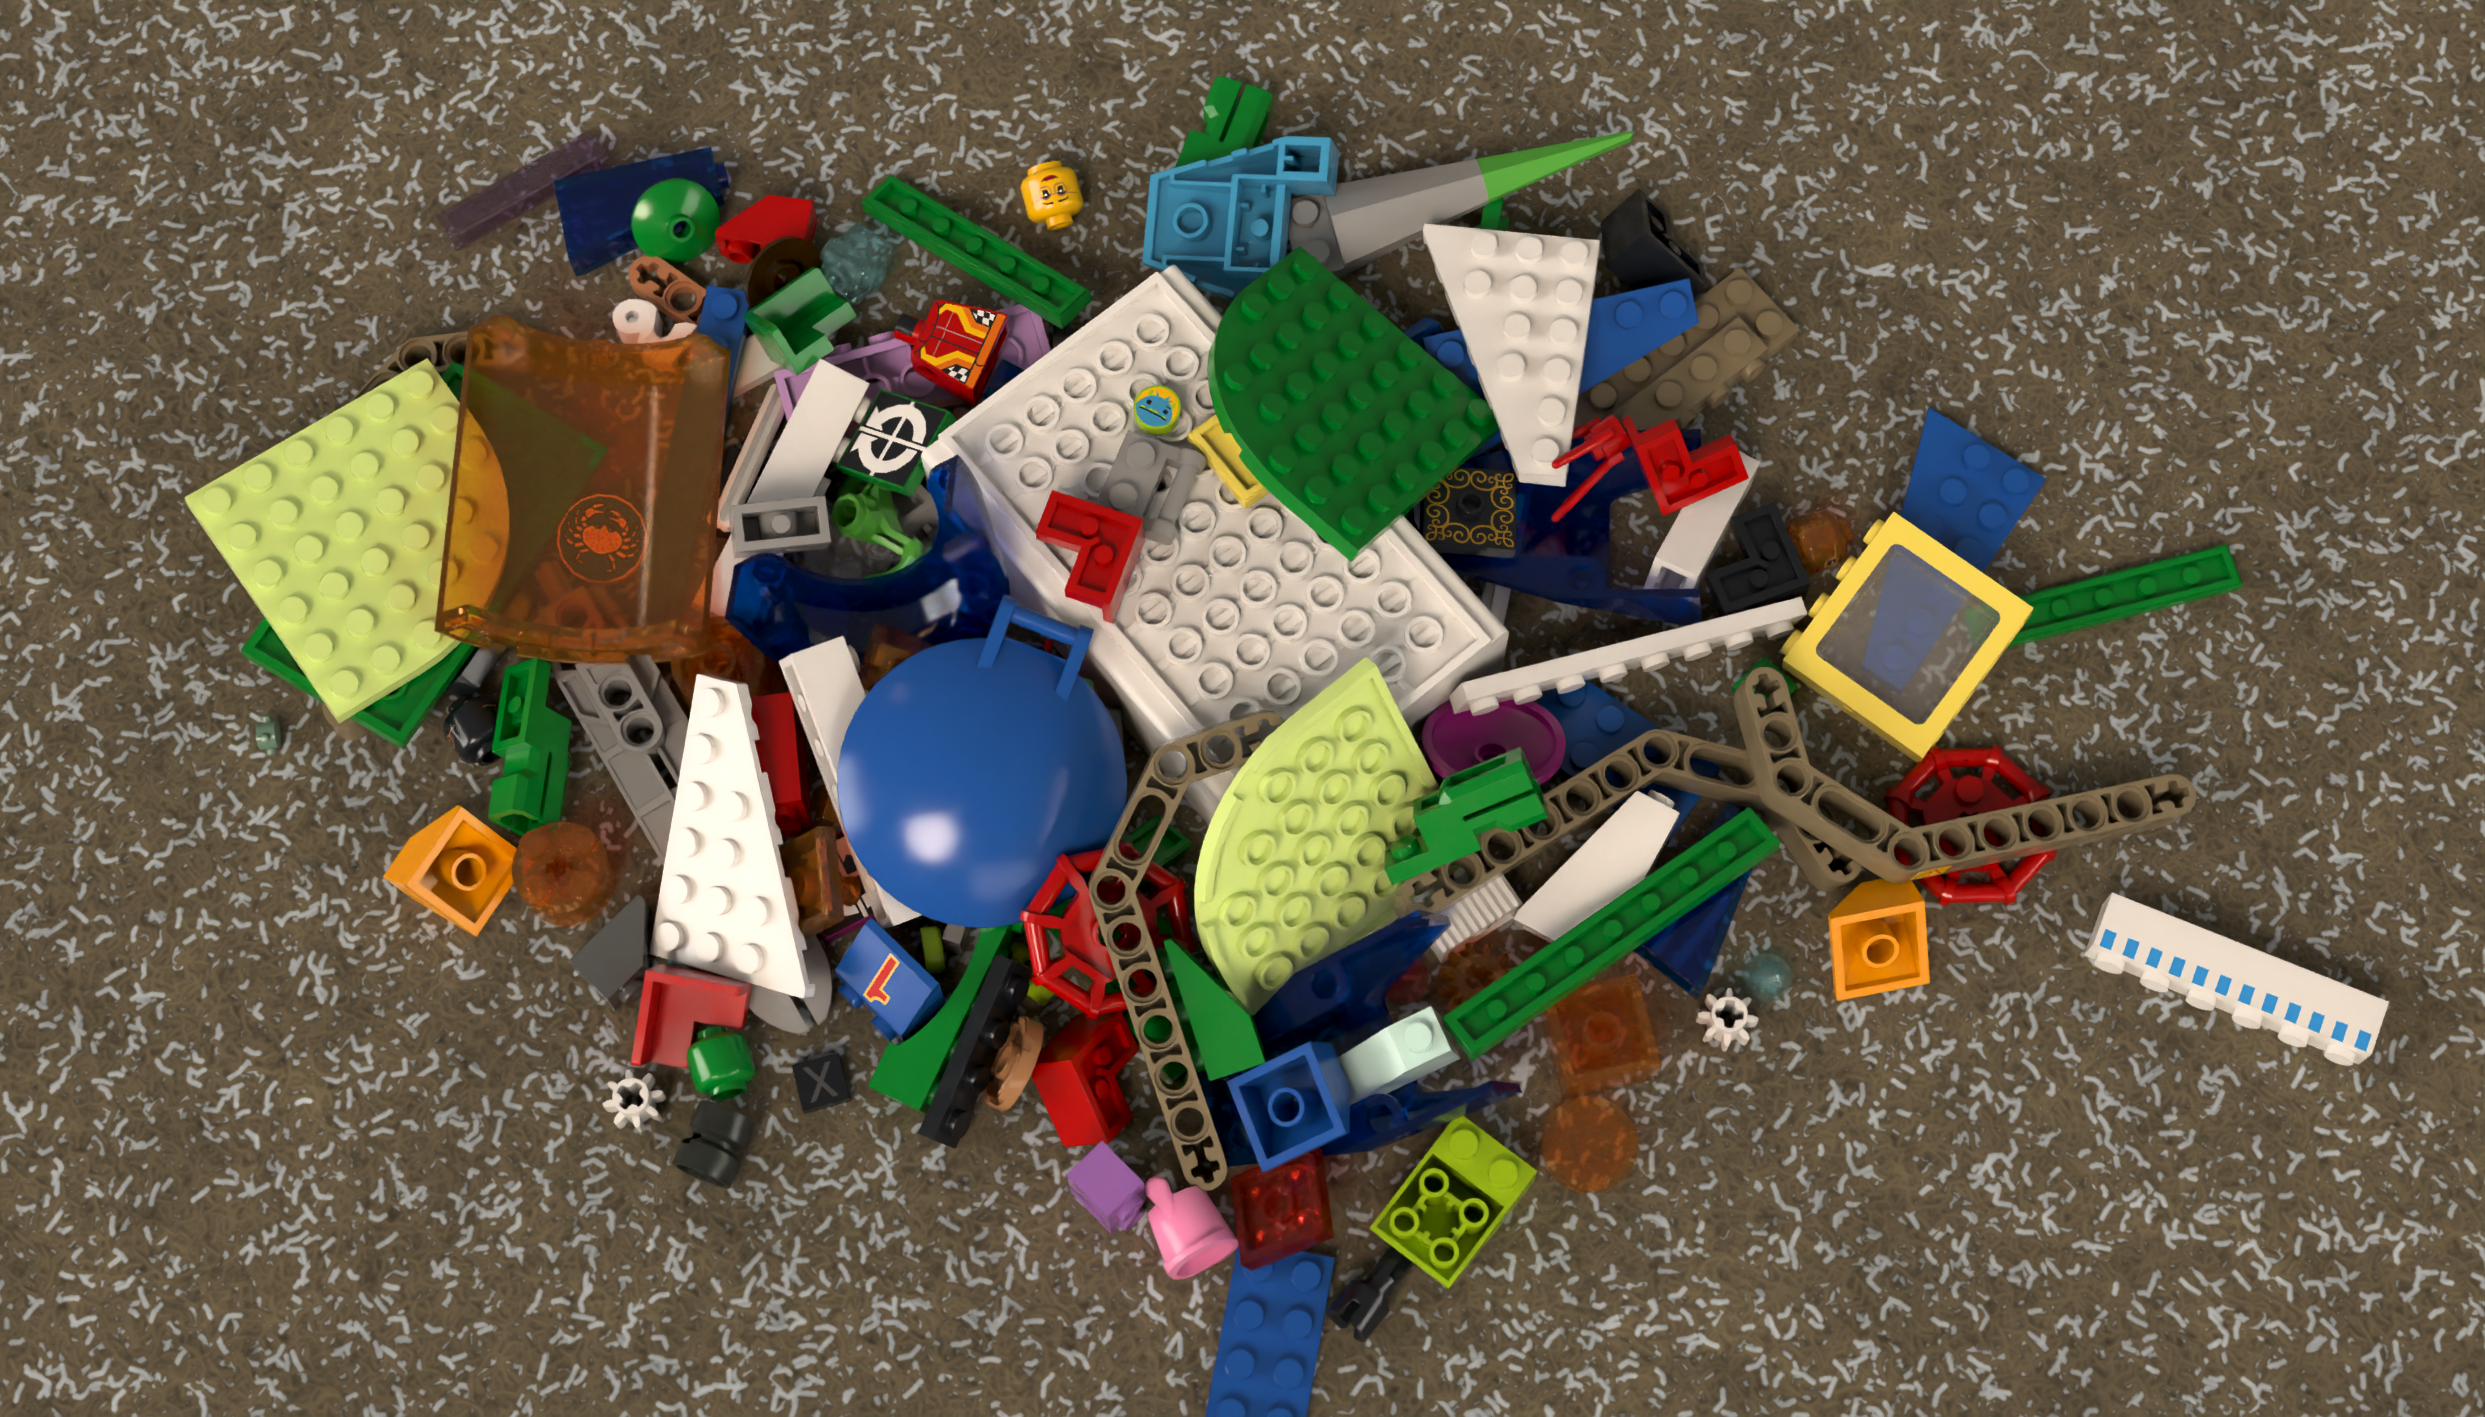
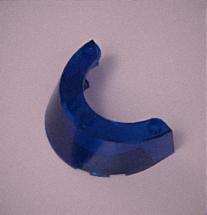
M959 455L937 464L930 470L927 478V489L933 498L938 513L939 524L936 536L929 548L917 560L893 573L859 579L831 577L799 567L773 553H760L735 564L725 619L756 648L778 664L781 659L792 653L844 636L847 646L851 645L859 658L860 672H858V676L864 690H869V685L877 683L891 669L925 649L960 639L987 638L1003 595L1010 596V586L1006 567L977 479Z

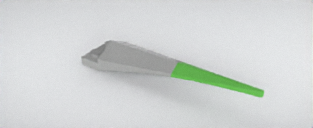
M1627 131L1336 184L1335 196L1305 195L1291 199L1288 240L1291 250L1293 251L1301 246L1335 276H1346L1423 236L1424 223L1445 225L1539 180L1630 143L1634 137V132Z

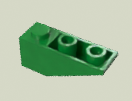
M1174 936L1166 938L1163 941L1166 950L1160 951L1158 954L1167 980L1176 979L1181 996L1174 998V1003L1182 1026L1191 1024L1196 1043L1190 1044L1189 1048L1198 1073L1206 1070L1209 1081L1266 1063L1267 1056L1252 1012Z

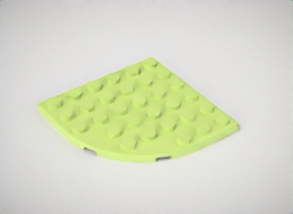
M428 358L184 497L191 512L339 724L421 675L457 647L467 636V630L489 605L505 564L509 518L505 489L499 467L479 429Z
M1367 657L1363 658L1265 738L1264 742L1254 751L1237 773L1223 795L1203 841L1194 887V910L1198 934L1205 954L1222 984L1252 1012L1258 1032L1399 918L1393 908V899L1405 881L1392 886L1384 870L1385 850L1390 849L1392 843L1404 836H1422L1413 819L1414 799L1440 788L1377 665ZM1448 866L1449 876L1453 872H1455L1460 866ZM1414 894L1410 897V900L1413 904H1415V901L1413 900L1415 897Z

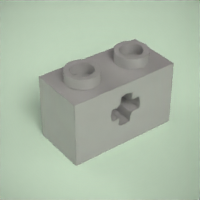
M825 496L731 505L728 512L734 559L827 549L831 543Z

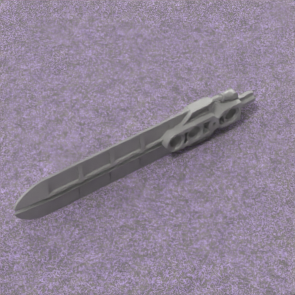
M555 561L548 565L546 562L539 566L540 570L533 573V577L550 605L543 608L544 614L532 622V631L542 656L549 659L556 682L664 866L689 720L639 635L623 619V610L607 593L606 589L602 586H594L585 591L584 587L574 591L559 564ZM598 612L610 624L615 623L626 635L619 646L616 642L610 645L612 637ZM578 618L588 619L585 626L576 631L567 630L573 620ZM556 635L571 661L579 662L575 664L576 670H562L557 656L560 648L555 637ZM629 692L632 694L629 701L620 706L611 705L613 697L618 693ZM644 729L654 731L649 741L642 744L633 742L634 736L639 731ZM662 759L677 784V787L670 791L654 765V762ZM798 907V925L804 934L807 947L806 950H802L809 984H815L816 987L814 997L805 998L803 1001L819 1026L827 1019L831 1006L832 974L827 956L819 940ZM752 984L749 1009L757 1017L769 1025L786 1032L801 1035L810 1031L789 994Z

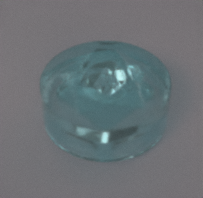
M1762 953L1753 957L1747 963L1742 975V983L1746 993L1752 999L1761 1003H1773L1783 998L1792 982V973L1787 962L1778 955L1771 953Z

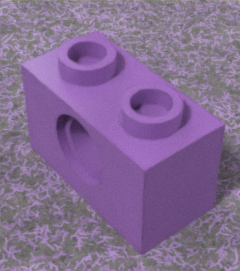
M1103 1140L1066 1174L1072 1195L1111 1235L1119 1227L1124 1231L1129 1230L1146 1212L1142 1207L1147 1201L1144 1182Z

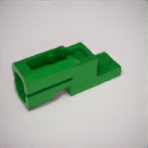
M1215 77L1203 107L1206 129L1204 133L1190 129L1175 168L1204 159L1211 161L1232 155V151L1242 148L1249 150L1259 147L1273 112V95L1265 89L1247 84L1241 100L1237 98L1242 88V82L1227 77Z
M538 657L506 667L504 670L492 752L504 758L505 764L503 775L493 780L488 811L490 821L504 828L510 827V831L524 838L534 840L560 833L571 762L567 751L572 724L571 720L545 707L551 664Z
M1521 747L1443 778L1439 790L1414 799L1413 819L1422 836H1404L1392 843L1390 849L1385 850L1384 870L1392 886L1482 850L1481 833L1498 827L1511 833L1548 818L1547 802L1535 775L1529 777L1533 770Z

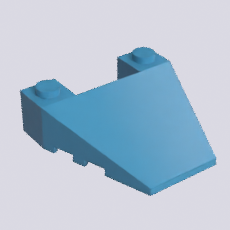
M1284 136L1272 140L1273 143L1249 150L1242 148L1232 151V155L1211 161L1204 159L1150 175L1142 263L1159 272H1163L1171 265H1176L1196 288L1232 303L1235 297L1251 282L1286 257L1291 195H1336L1339 151L1331 137Z

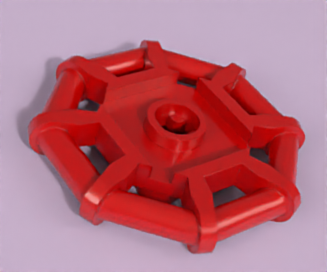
M1993 744L1991 748L1940 749L1937 745H1934L1929 749L1922 762H1918L1894 788L1887 789L1884 800L1888 803L1889 815L1909 827L1908 812L1920 815L1922 826L1958 819L1962 815L1967 817L2048 800L2052 793L2047 785L2041 786L2002 752L2003 747ZM1949 767H1983L1980 778L1967 775L1960 779H1953ZM1995 772L2023 795L2015 800L2010 799L1991 782ZM1934 774L1941 787L1926 802L1915 797L1914 794ZM2031 820L2032 833L2043 837L2040 825ZM1984 829L1986 841L1998 847L1999 842L1996 834L1991 830ZM1939 838L1941 850L1949 856H1954L1952 844L1948 840ZM1894 848L1896 860L1905 866H1910L1908 854L1903 849ZM2057 850L2026 856L2008 876L1999 867L2001 862L1950 872L1947 873L1945 878L1941 875L1917 879V881L1939 899L1938 904L1946 907L1949 903L2002 902L2007 906L2016 902V895L2047 862L2054 861ZM1980 871L1979 873H1987L1990 880L1988 884H1958L1960 873Z
M1121 841L1120 845H1118L1120 851L1125 856L1137 857L1142 854L1133 848L1132 842ZM1105 848L1066 856L1063 853L1055 858L1057 864L1028 907L1021 909L1019 917L1020 920L1024 921L1033 970L1030 978L1035 986H1044L1082 1011L1086 1019L1096 1020L1098 1015L1128 1009L1122 991L1105 994V983L1112 982V979H1116L1117 976L1106 944L1098 940L1101 932L1098 930L1099 924L1091 904L1089 885H1086L1083 877L1079 874L1093 871ZM1151 860L1143 878L1155 885L1157 889L1148 897L1137 890L1136 894L1155 950L1158 947L1165 948L1163 941L1168 937L1174 936L1189 952H1195L1197 941L1193 940L1184 891L1187 883L1182 875L1175 876ZM1114 876V880L1100 881L1096 889L1100 897L1104 900L1112 901L1122 896L1125 884L1120 878ZM1067 882H1069L1077 892L1061 916L1048 912ZM1166 903L1168 905L1173 935L1160 934V930L1157 927L1156 908ZM1125 922L1117 925L1116 928L1121 935L1117 941H1114L1118 945L1128 947L1134 945L1139 940L1141 931L1135 924ZM1044 927L1059 929V940L1062 944L1063 955L1053 960H1050ZM1071 966H1074L1092 978L1088 991L1071 982L1062 974ZM1138 969L1130 975L1138 986L1132 988L1136 992H1147L1155 985L1156 977L1154 973L1148 978L1143 973V969ZM1164 974V977H1165V980H1166V983H1167V986H1168L1172 979L1167 980V978H1166V976H1165V974Z

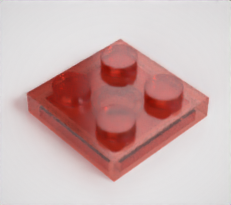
M1320 1148L1312 1150L1268 1172H1262L1259 1165L1230 1178L1241 1265L1250 1271L1257 1270L1334 1238L1323 1153Z

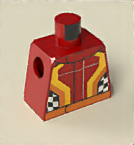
M936 300L926 321L910 314L902 313L895 327L894 338L914 345L910 357L915 372L966 403L976 407L1010 334L1008 315L1002 312Z

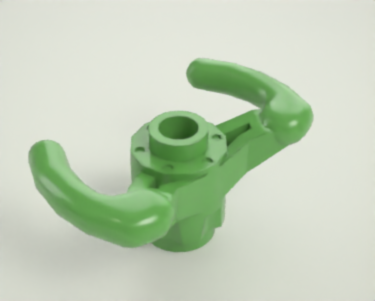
M847 476L836 492L837 501L832 509V522L838 529V532L845 537L873 545H882L901 555L898 565L883 573L866 575L863 579V586L866 590H886L899 585L909 578L923 562L924 546L919 539L912 538L903 532L897 518V511L892 503V490L868 482L864 490L857 495V491L866 481Z

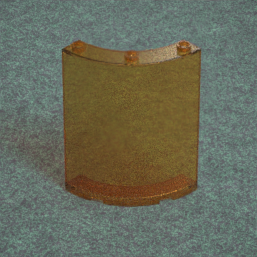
M505 315L491 316L485 321L469 326L434 631L485 649L491 647L492 641L516 647L515 656L532 659L538 657L545 661L575 664L627 665L629 656L652 654L654 662H665L707 653L731 351L714 342L708 335L700 333L689 334L684 338L662 342L616 344L602 339L584 341L546 333L520 324L513 318Z

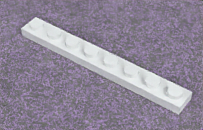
M1802 597L1462 682L1449 695L1454 714L1471 710L1473 716L1482 715L1499 708V702L1514 699L1516 705L1525 704L1542 697V691L1557 688L1559 694L1568 693L1583 687L1585 680L1599 677L1601 683L1611 682L1626 676L1628 669L1642 666L1643 672L1654 671L1668 665L1671 658L1684 655L1685 661H1693L1712 653L1711 648L1725 645L1728 651L1736 650L1751 644L1754 641L1753 637L1767 634L1768 640L1782 638L1795 631L1794 625L1807 615V611Z

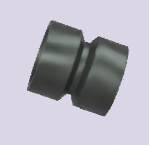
M701 1100L689 1124L693 1131L692 1138L682 1139L672 1165L690 1176L718 1187L729 1189L741 1165L736 1155L738 1152L748 1149L758 1125L750 1118L730 1108Z

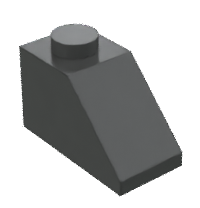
M639 894L635 896L569 960L574 970L615 1010L623 1003L629 1006L641 997L645 970L651 966V954L649 952L651 946L652 911L646 901Z

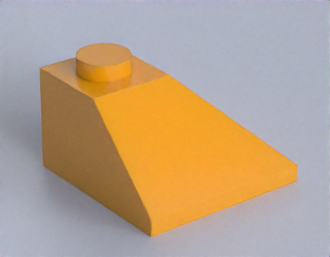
M457 805L410 837L383 877L415 901L477 937L530 858L463 807Z
M1884 879L1861 882L1828 914L1833 985L1837 1001L1930 983L1925 901L1912 881L1891 883Z

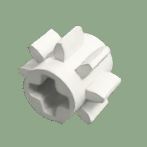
M1728 988L1724 997L1719 1000L1713 995L1708 994L1704 1002L1711 1012H1699L1696 1017L1697 1023L1707 1024L1708 1030L1704 1035L1703 1041L1708 1042L1712 1038L1721 1041V1048L1724 1052L1727 1051L1730 1042L1734 1039H1737L1740 1044L1745 1046L1750 1037L1743 1027L1752 1028L1758 1022V1017L1748 1015L1747 1007L1751 998L1747 997L1741 1001L1733 997L1731 988ZM1722 1011L1730 1012V1018L1735 1021L1732 1028L1724 1027V1019L1719 1018Z
M629 1069L626 1070V1079L618 1084L611 1081L608 1082V1086L613 1091L612 1100L605 1101L603 1107L607 1112L619 1111L614 1119V1124L617 1128L622 1129L629 1121L641 1133L644 1130L643 1122L650 1118L657 1121L662 1119L656 1111V1103L666 1100V1095L661 1090L650 1091L655 1084V1078L652 1074L648 1073L642 1080L635 1078ZM629 1095L633 1097L640 1095L644 1100L639 1107L634 1104L628 1106L625 1102Z

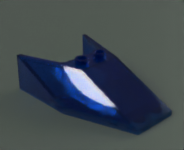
M1680 429L1688 452L1702 447L1701 429ZM1637 430V431H1638V433H1641V432H1644V431H1646V430ZM1582 437L1572 440L1571 450L1584 443ZM1632 446L1621 452L1625 460L1612 467L1558 522H1553L1551 515L1605 460L1604 457L1596 461L1588 452L1570 462L1566 487L1519 482L1516 476V553L1514 559L1437 552L1455 573L1554 602L1683 626L1702 622L1700 589H1613L1609 584L1611 504L1617 498L1648 489ZM1507 449L1467 460L1460 466L1515 472ZM1422 500L1420 501V523H1419V533H1420V534H1421V508H1422Z
M1418 909L1296 972L1253 1016L1267 1056L1266 1062L1309 1041L1332 1043L1337 1057H1340L1384 1028L1394 1024L1385 1003L1387 991L1451 926L1449 917ZM1258 1066L1209 1081L1206 1070L1197 1073L1225 1154L1227 1167L1259 1164L1227 1084V1081ZM1415 1080L1387 1094H1373L1350 1105V1133L1293 1160L1372 1152L1520 1094L1522 1091L1518 1083L1489 1080L1475 1088L1425 1092L1419 1086L1418 1081Z

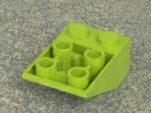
M1458 1112L1369 1229L1449 1289L1533 1184L1537 1170Z

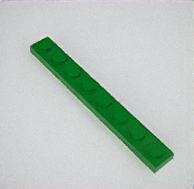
M1748 807L1443 1017V1026L1471 1061H1474L1779 849V839L1755 812Z

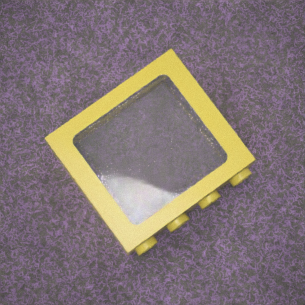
M1893 511L1886 522L1878 519L1863 539V542L1868 545L1858 559L1851 555L1846 560L1835 577L1841 583L1831 596L1825 592L1821 594L1808 613L1813 618L1811 623L1803 633L1796 629L1785 642L1780 652L1786 655L1782 664L1784 670L1918 763L1922 762L1929 749L1938 742L2029 619L2033 607Z

